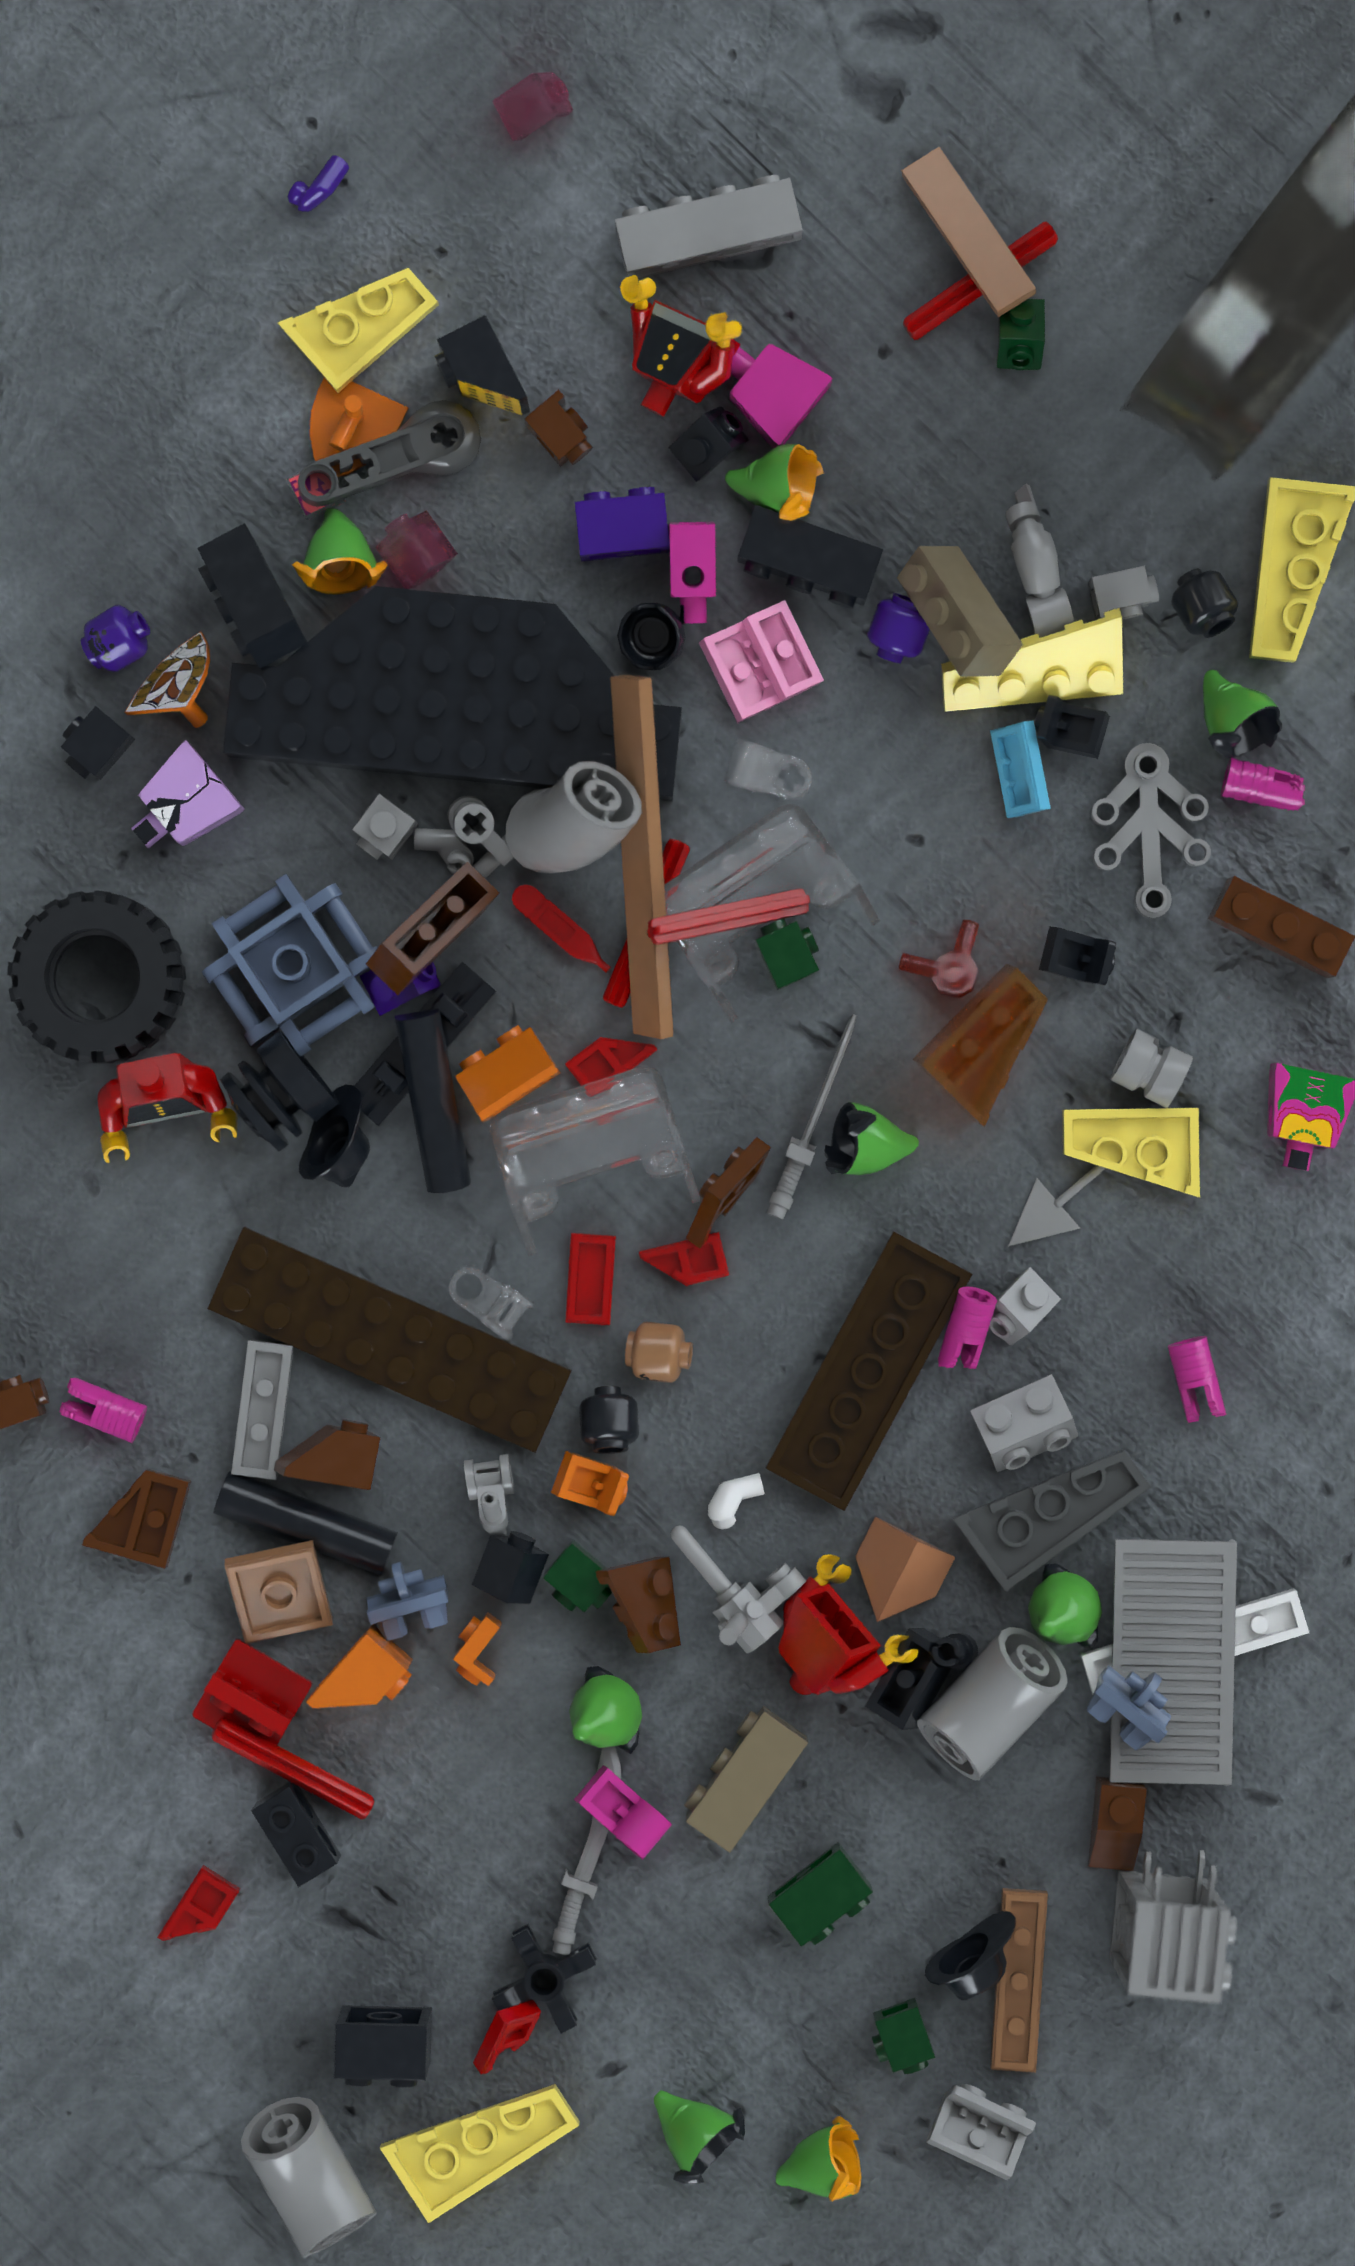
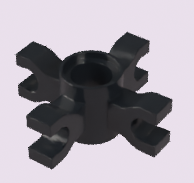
M529 1924L514 1930L511 1939L527 1967L523 1978L493 1992L492 2000L497 2010L500 2011L518 2005L531 1998L536 2002L546 2003L561 2034L577 2026L576 2021L578 2018L563 1993V1987L566 1979L596 1965L595 1961L597 1958L589 1942L572 1951L570 1955L558 1959L553 1955L543 1954ZM539 1969H549L556 1975L557 1982L550 1988L538 1987L532 1980L533 1973Z

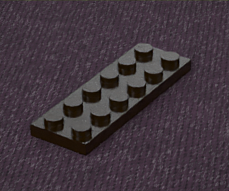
M893 1231L765 1468L845 1511L952 1314L959 1288L966 1287L973 1274Z

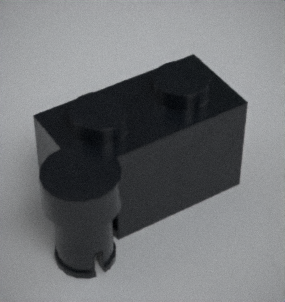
M908 1628L905 1636H909V1638L899 1644L898 1653L902 1656L911 1649H917V1657L909 1663L893 1662L888 1665L889 1671L881 1676L865 1707L901 1730L918 1729L917 1720L931 1706L951 1668L966 1669L978 1656V1646L970 1635L956 1633L939 1638L925 1628Z

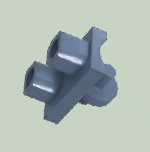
M401 1561L392 1564L394 1577L378 1581L381 1593L367 1597V1616L370 1625L376 1623L386 1641L401 1638L408 1634V1627L404 1618L406 1614L420 1611L424 1627L429 1629L448 1623L446 1605L448 1603V1586L444 1575L425 1580L422 1569L405 1573Z
M1108 1665L1100 1674L1095 1692L1087 1706L1088 1713L1100 1722L1106 1723L1116 1711L1127 1718L1128 1721L1121 1728L1119 1735L1134 1750H1139L1152 1739L1159 1743L1167 1735L1165 1728L1171 1719V1715L1162 1709L1168 1699L1157 1691L1162 1677L1155 1672L1151 1673L1145 1680L1133 1671L1124 1678Z

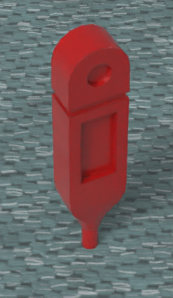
M524 884L515 889L512 895V902L520 913L527 919L529 918L535 926L569 955L578 960L595 964L605 973L608 972L611 967L601 959L594 941L586 931L549 899L547 900L535 887Z

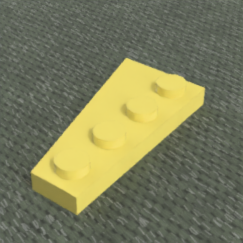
M1269 478L1249 658L1291 663L1296 661L1316 608V602L1330 570V564L1338 542L1341 540L1352 504L1355 501V486Z
M1120 608L1104 612V618L1085 624L1083 620L1064 625L1065 630L1041 638L1039 634L1022 638L1023 646L1001 676L960 677L951 661L941 664L945 712L1047 702L1049 695L1058 696L1061 700L1123 694L1122 615Z
M556 2084L382 2143L380 2150L427 2222L430 2223L578 2127L580 2121Z

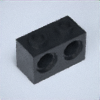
M288 1782L256 1802L251 1812L298 1888L338 1863L341 1853L299 1786Z

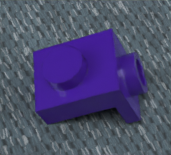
M433 962L399 995L393 992L372 970L360 976L379 1016L441 985Z

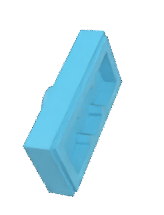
M1034 720L1023 721L991 730L990 734L1007 818L1020 817L1051 809Z

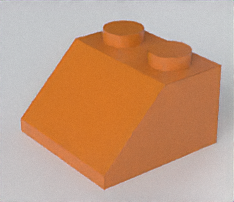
M517 1025L496 1039L500 1045L496 1050L486 1056L482 1050H479L459 1063L463 1071L457 1074L455 1078L482 1121L487 1122L561 1073L531 1027L522 1031L520 1026Z
M372 1624L314 1689L306 1703L312 1708L376 1705L384 1696L392 1701L409 1682L412 1674L408 1671V1668L413 1659L392 1640L386 1641L380 1630Z

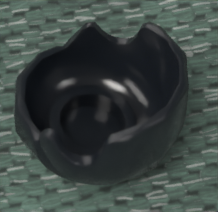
M641 603L632 607L621 619L617 634L621 653L636 668L643 670H661L668 667L681 655L686 639L684 625L678 614L668 606L660 603Z

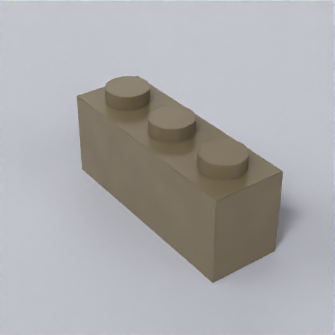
M918 546L898 575V581L960 677L1001 676L1023 646L1015 631L959 546Z
M765 1706L760 1709L758 1714L750 1711L736 1730V1733L741 1738L731 1751L726 1747L723 1748L710 1767V1770L715 1773L706 1787L698 1784L684 1804L689 1809L686 1814V1822L729 1853H731L808 1744L806 1735Z

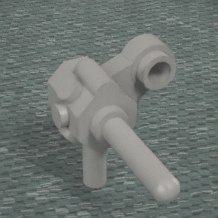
M678 1525L671 1530V1538L718 1594L715 1599L719 1605L715 1608L713 1614L720 1621L718 1624L720 1630L719 1639L723 1644L732 1645L737 1641L746 1654L766 1642L781 1628L784 1622L774 1609L806 1582L805 1578L795 1567L790 1569L786 1563H783L765 1579L770 1586L760 1594L750 1581L741 1586L736 1581L731 1583L684 1526Z

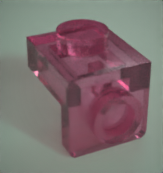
M553 72L531 73L492 101L513 141L524 139L554 117H564L573 112V108L568 100V89L563 81Z

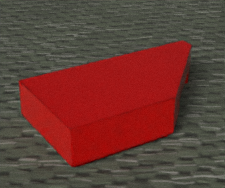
M600 1037L566 1062L565 1065L589 1097L594 1099L658 1049L654 1044Z
M719 1232L709 1234V1239L701 1248H698L687 1239L639 1251L640 1259L685 1286L729 1276Z
M203 1865L157 1938L165 1941L196 1932L201 1933L215 1930L241 1888Z
M534 2000L496 2012L473 2061L480 2074L490 2072L493 2069L497 2056L505 2049L511 2048L515 2052L529 2040L541 2014V2010Z

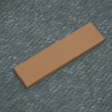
M937 147L901 170L902 177L997 317H1000L1036 294V287L940 147Z
M1002 1888L1001 1911L1011 1912L1015 1916L1016 1927L1011 1938L1003 1947L1007 1960L1006 1970L1001 1980L995 1986L991 2070L1036 2073L1048 1900L1047 1891Z

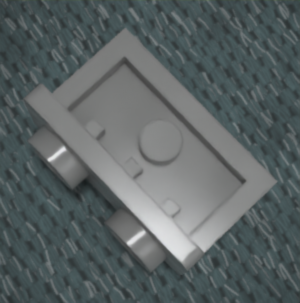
M1052 1374L970 1410L997 1472L1005 1469L1014 1470L1028 1463L1030 1458L1045 1451L1061 1450L1072 1439L1078 1437L1074 1419Z
M968 2084L954 2085L943 2096L926 2143L1005 2180L1010 2179L1026 2137L1034 2131L1036 2122L1026 2118L1027 2113L1015 2105L1002 2103L1000 2106L985 2099L986 2093L977 2087Z

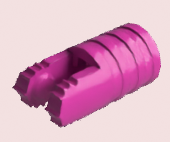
M1230 758L1224 774L1221 797H1229L1238 801L1242 800L1251 804L1255 803L1264 807L1269 806L1282 810L1287 809V811H1298L1302 805H1305V799L1303 798V791H1305V785H1303L1304 778L1290 772L1277 770L1275 767L1262 766V764H1253L1249 761Z
M976 1287L959 1288L938 1356L939 1367L954 1368L956 1362H958L957 1358L961 1355L960 1360L962 1361L963 1368L976 1369L997 1303L994 1295Z
M1207 1336L1189 1338L1168 1345L1188 1423L1199 1421L1200 1408L1194 1388L1204 1386L1212 1415L1215 1417L1225 1416L1226 1410Z
M70 1378L67 1386L68 1393L96 1407L93 1408L74 1400H68L67 1402H62L59 1411L61 1415L133 1443L143 1424L147 1406L81 1379Z

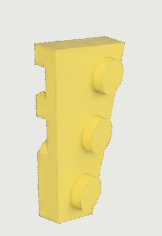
M406 268L361 287L357 292L333 302L331 300L316 306L314 310L295 318H287L278 322V324L339 393L439 306V303L409 268Z
M1199 1108L1062 1110L1063 1155L1200 1198Z

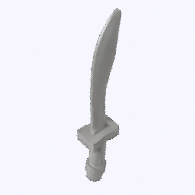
M854 1014L851 1015L844 1029L801 1140L794 1137L790 1140L785 1155L789 1157L784 1168L785 1171L782 1173L776 1191L772 1192L769 1200L771 1204L767 1214L784 1220L787 1210H790L793 1203L792 1196L805 1164L811 1165L816 1146L809 1144V1141L851 1038L857 1017Z
M615 1746L602 1748L597 1771L604 1765L621 1779V1766ZM593 1816L588 1839L575 1874L571 1875L565 1869L561 1880V1885L569 1887V1890L565 1897L566 1900H564L558 1927L554 1928L552 1951L555 1953L570 1955L571 1946L574 1944L576 1937L574 1929L585 1894L590 1895L593 1900L598 1888V1884L590 1882L608 1830Z

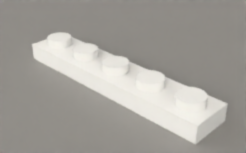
M1294 1588L1236 1606L1235 1656L1309 1633L1300 1600ZM1112 1644L1080 1654L1092 1695L1095 1692L1102 1671L1108 1665L1112 1667Z

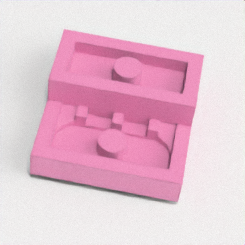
M786 600L752 614L743 621L703 638L699 642L737 723L778 705L824 681Z

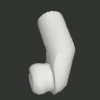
M760 1473L728 1480L719 1485L708 1505V1516L716 1528L724 1530L732 1527L736 1522L734 1515L741 1501L765 1494Z

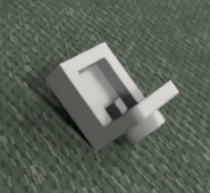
M1029 1267L997 1299L989 1327L996 1336L1004 1339L1007 1344L1013 1345L1030 1333L1061 1299Z

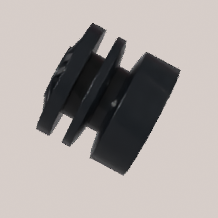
M278 1031L257 1049L259 1057L266 1067L263 1071L259 1073L250 1064L242 1061L238 1064V1067L248 1081L247 1084L243 1085L231 1072L223 1076L220 1081L229 1095L231 1105L248 1127L258 1137L268 1141L278 1151H282L289 1143L278 1128L280 1125L283 1124L295 1137H299L303 1131L294 1116L296 1112L302 1110L309 1118L318 1121L337 1106L339 1101L304 1056L300 1057L285 1034Z

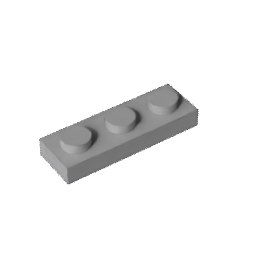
M248 1340L231 1471L233 1475L276 1480L278 1477V1472L274 1471L275 1462L280 1459L294 1351V1347L291 1345Z

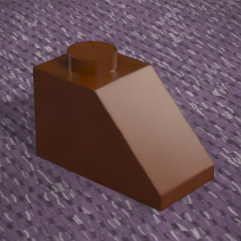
M342 1419L341 1427L333 1425L324 1426L275 1462L274 1471L285 1477L370 1490L381 1437L369 1432V1424Z
M1096 1777L1089 1867L1134 1871L1143 1833L1147 1790L1143 1783H1113L1107 1777Z

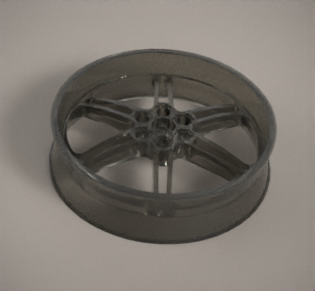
M1355 94L1319 138L1205 288L1119 409L1123 413L1129 411L1178 437L1210 473L1209 478L1213 481L1218 480L1247 450L1355 316Z

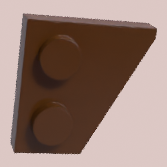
M756 1137L745 1150L737 1147L724 1165L725 1171L720 1176L713 1173L706 1180L699 1191V1195L703 1200L686 1239L698 1248L705 1244L709 1239L708 1235L715 1220L721 1214L726 1217L741 1195L760 1173L771 1149L769 1145Z

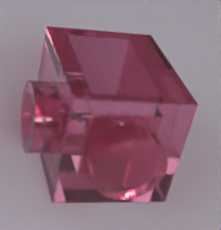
M427 510L412 518H409L407 514H403L393 520L385 528L388 535L375 547L405 589H412L434 578L458 555Z

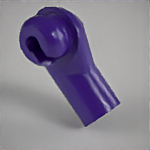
M332 155L310 187L303 181H297L293 184L287 196L289 203L298 206V211H312L334 193L349 171L347 162L339 156Z

